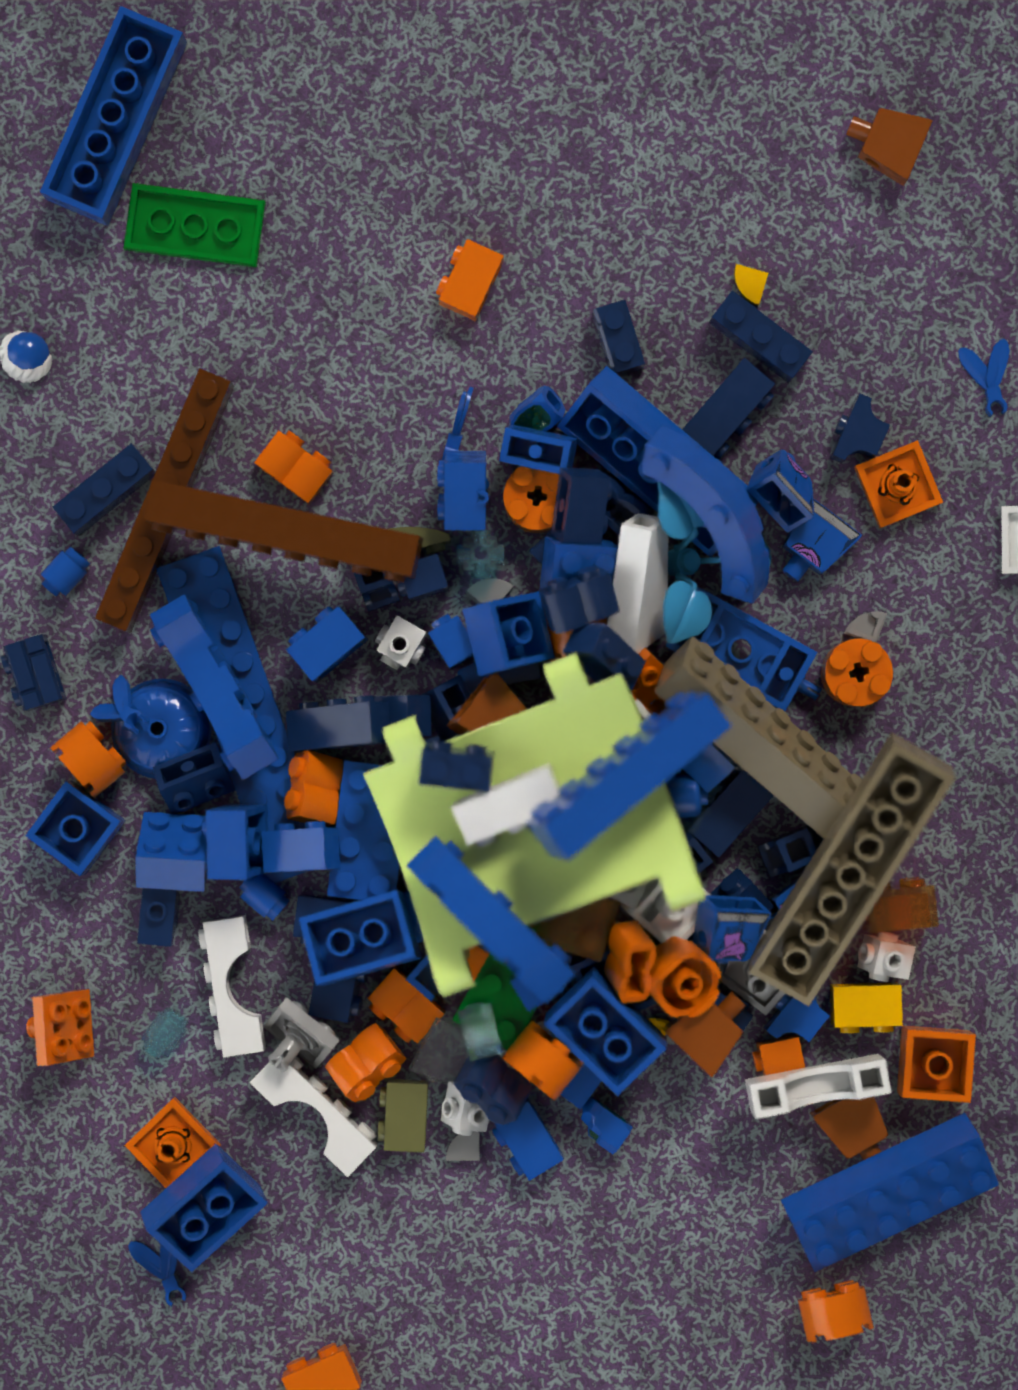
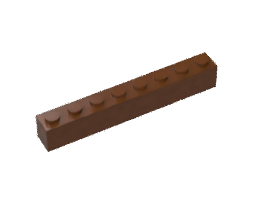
M199 368L153 480L190 488L193 487L235 387L231 381ZM149 490L95 616V619L129 633L134 628L157 573L156 569L159 568L172 537V534L151 530L153 524L143 520Z
M157 480L151 481L143 517L144 521L153 524L151 530L172 534L173 528L186 531L185 537L205 541L206 535L219 538L218 544L238 548L239 542L252 545L251 551L271 555L272 549L285 552L284 558L299 562H305L306 556L319 559L318 565L338 569L339 563L352 566L351 572L371 576L372 571L386 573V580L405 583L406 578L415 579L423 544V538L419 535Z

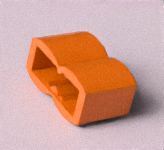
M278 430L254 463L310 505L332 476L333 471L328 468L332 462L316 450L312 455L302 448L305 442L290 430L285 435Z
M310 750L296 753L288 769L291 776V788L286 793L284 799L287 819L301 823L325 821L326 827L334 825L339 806L338 791L342 782L343 759Z
M638 920L615 923L608 938L611 952L604 965L605 977L622 1004L645 1001L651 990L652 978L649 972L656 960L655 945Z
M395 967L368 997L372 1002L369 1008L381 1020L384 1021L386 1017L392 1020L397 1025L394 1029L395 1033L405 1042L409 1043L413 1040L418 1044L446 1012L434 1000L430 1001L406 980L407 976Z
M374 1023L359 1033L349 1046L336 1053L325 1065V1068L344 1095L356 1103L372 1096L381 1080L396 1075L400 1071L406 1057L386 1030L377 1023Z

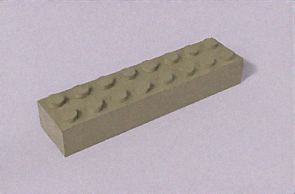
M692 636L665 661L655 693L665 702L681 691L684 694L691 691L693 693H708L732 725L729 730L713 743L825 839L862 779L858 775L847 771L833 753L824 751L816 744L815 739L809 732L800 730L793 724L785 711L771 705L757 687L747 684L733 666L723 663L716 657L708 644L699 642Z
M891 732L756 946L751 959H749L750 974L810 1006L955 780L951 765Z

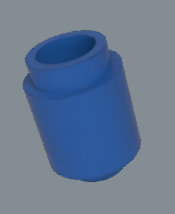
M71 546L66 551L61 550L42 571L41 575L45 579L41 584L56 597L60 592L67 596L87 574L86 569L90 562Z
M264 873L245 880L239 887L243 891L240 898L263 918L267 916L272 921L290 902L284 896L286 892Z

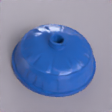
M152 679L142 682L131 689V709L140 711L148 718L149 722L144 723L142 720H139L136 723L135 728L139 730V734H134L125 727L124 721L112 722L111 724L114 747L130 769L145 777L156 779L153 771L154 766L210 744L212 724L205 711L199 712L191 700L190 694L194 692L192 688L171 679ZM156 722H160L164 727L160 735H155L152 732V725Z

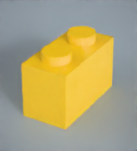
M897 982L830 984L831 1025L839 1028L840 1033H860V1027H873V1032L885 1033L894 1032V1026H903L901 984Z

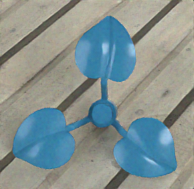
M658 482V517L660 525L668 536L674 539H684L680 544H675L674 549L668 551V574L675 576L676 580H682L674 582L668 588L663 602L664 632L667 642L671 644L702 633L708 627L712 616L711 602L704 592L696 591L697 583L686 575L694 574L700 567V564L721 562L720 557L700 558L695 550L685 548L698 535L696 527H700L705 523L681 496L666 485ZM764 542L765 548H767V549L769 550V567H770L771 559H772L771 554H770L771 551H770V549L768 548V546L766 545V543Z

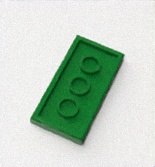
M132 183L123 249L132 252L257 268L266 201Z

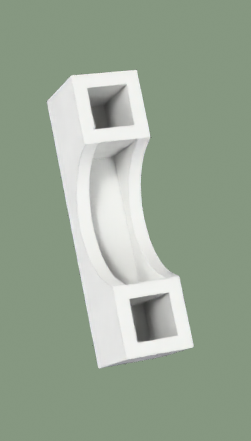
M246 915L203 922V929H199L198 934L200 947L202 950L207 949L208 962L204 963V975L206 983L212 982L214 996H209V1008L211 1016H217L219 1029L214 1030L216 1049H222L223 1058L262 1052L266 1049L261 1014L250 1012L240 1006L234 999L229 986L230 971L234 962L241 954L251 948Z
M879 1054L745 1079L750 1111L756 1119L789 1113L796 1108L822 1101L862 1099L892 1093L886 1060Z
M283 1055L274 1066L269 1061L251 1080L250 1084L273 1106L288 1101H300L317 1109L323 1116L328 1129V1140L323 1154L349 1177L376 1148L377 1142L373 1140L377 1136L376 1133L364 1122L358 1125L349 1116L352 1110L341 1099L337 1098L333 1101L325 1093L328 1087L316 1075L309 1078L300 1069L303 1063L297 1056L286 1071L276 1068L284 1059Z

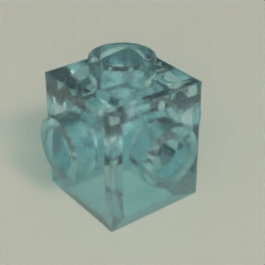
M489 530L470 531V536H463V545H457V565H464V573H471L472 579L491 578V573H498V565H504V544H497V536H491V531ZM476 548H485L487 556L481 560L475 558L474 551Z

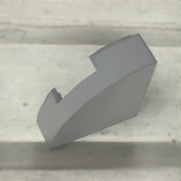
M490 578L476 582L467 589V592L482 604L505 598L514 586L504 580Z
M874 611L861 614L848 624L843 634L877 643L887 613Z
M473 1131L471 1136L457 1134L447 1149L446 1161H480V1132Z

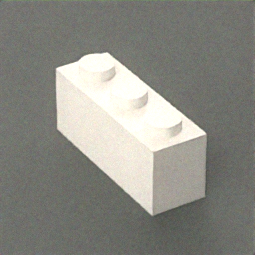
M549 762L493 785L489 792L479 791L456 800L452 804L451 809L467 846L477 843V846L481 847L497 839L496 834L505 830H509L510 834L527 828L526 822L533 817L530 814L531 811L542 802L548 801L550 803L560 795L558 793L560 785Z

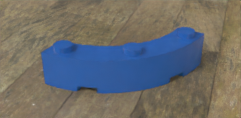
M662 426L645 445L641 474L651 477L672 489L697 512L708 528L720 557L722 568L721 593L753 604L768 585L770 570L769 550L765 548L761 533L764 528L753 502L737 478L720 460L716 459L713 461L708 455L699 450L698 443Z
M184 594L151 613L150 617L154 628L150 629V632L160 647L166 645L194 692L190 694V698L198 711L204 710L223 746L224 752L220 753V756L229 771L236 769L244 780L278 760V756L267 733L256 720L258 716L219 647L217 645L212 648L210 647L213 642L206 632L207 628L187 596Z
M435 835L406 866L430 891L441 899L440 902L501 963L504 962L523 984L547 1004L576 974L566 964L570 957L556 944L550 948L510 910L514 903L500 890L494 894L461 860L465 854L451 840L444 844Z

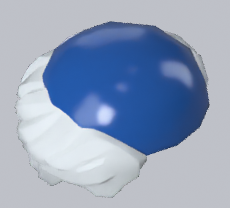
M15 331L4 337L0 346V363L2 368L15 381L19 380L22 383L36 382L45 376L52 366V356L47 343L41 336L33 332Z

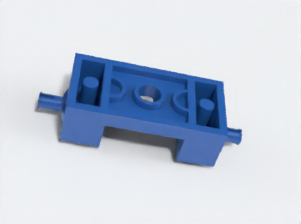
M697 587L696 591L704 592L708 596L712 608V616L708 627L699 635L694 636L699 642L708 644L716 657L723 663L733 666L740 674V677L750 686L757 687L764 694L766 700L775 708L786 711L797 691L812 698L814 701L819 695L816 693H820L822 688L805 680L806 673L817 654L816 651ZM688 639L671 644L666 642L663 648L674 654ZM736 640H744L749 644L750 654L746 659H737L733 656L731 647Z

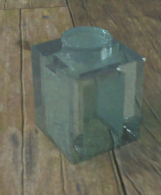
M473 1003L468 1005L465 1010L457 1011L470 1061L504 1053L491 1003Z

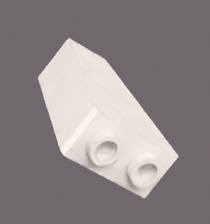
M637 513L621 524L613 588L620 611L609 616L607 624L638 654L665 634L663 602L668 590V535L663 531L659 517Z

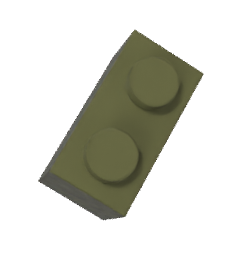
M388 1079L387 1087H380L379 1107H386L385 1121H379L378 1141H384V1151L425 1152L429 1081Z

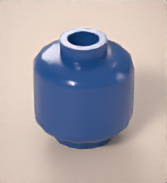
M688 773L674 774L666 780L679 818L698 817L701 813L702 805H708V793Z

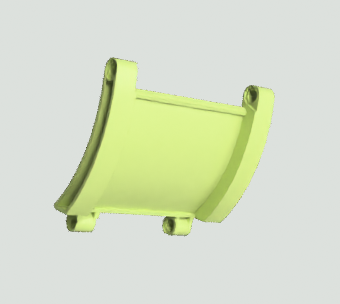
M570 654L543 665L547 680L555 696L554 700L446 742H451L452 747L464 749L469 744L482 745L487 747V751L495 752L491 786L549 762L560 787L571 779L578 781L587 773L585 768L588 764L598 757L605 759L614 751L612 749L614 743L626 735L632 737L641 729L638 725L643 720L623 675L618 674L589 685L578 654ZM416 715L383 727V734L394 762L365 772L364 777L401 866L420 924L434 980L443 997L476 985L473 981L468 958L471 957L469 949L482 943L440 902L441 899L430 891L406 866L435 835L444 844L451 840L465 854L461 860L494 894L498 890L502 891L514 903L510 910L527 926L534 925L658 877L672 912L706 899L691 850L666 781L569 861L550 856L529 827L510 834L509 830H505L496 834L497 839L481 847H478L477 843L467 846L451 806L454 801L479 791L419 784L422 749L428 743L423 740L415 720Z

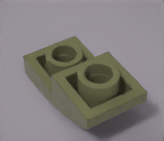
M422 527L389 528L390 530L421 536L423 538L421 550L425 549L426 555L445 551V544L451 543L448 533Z

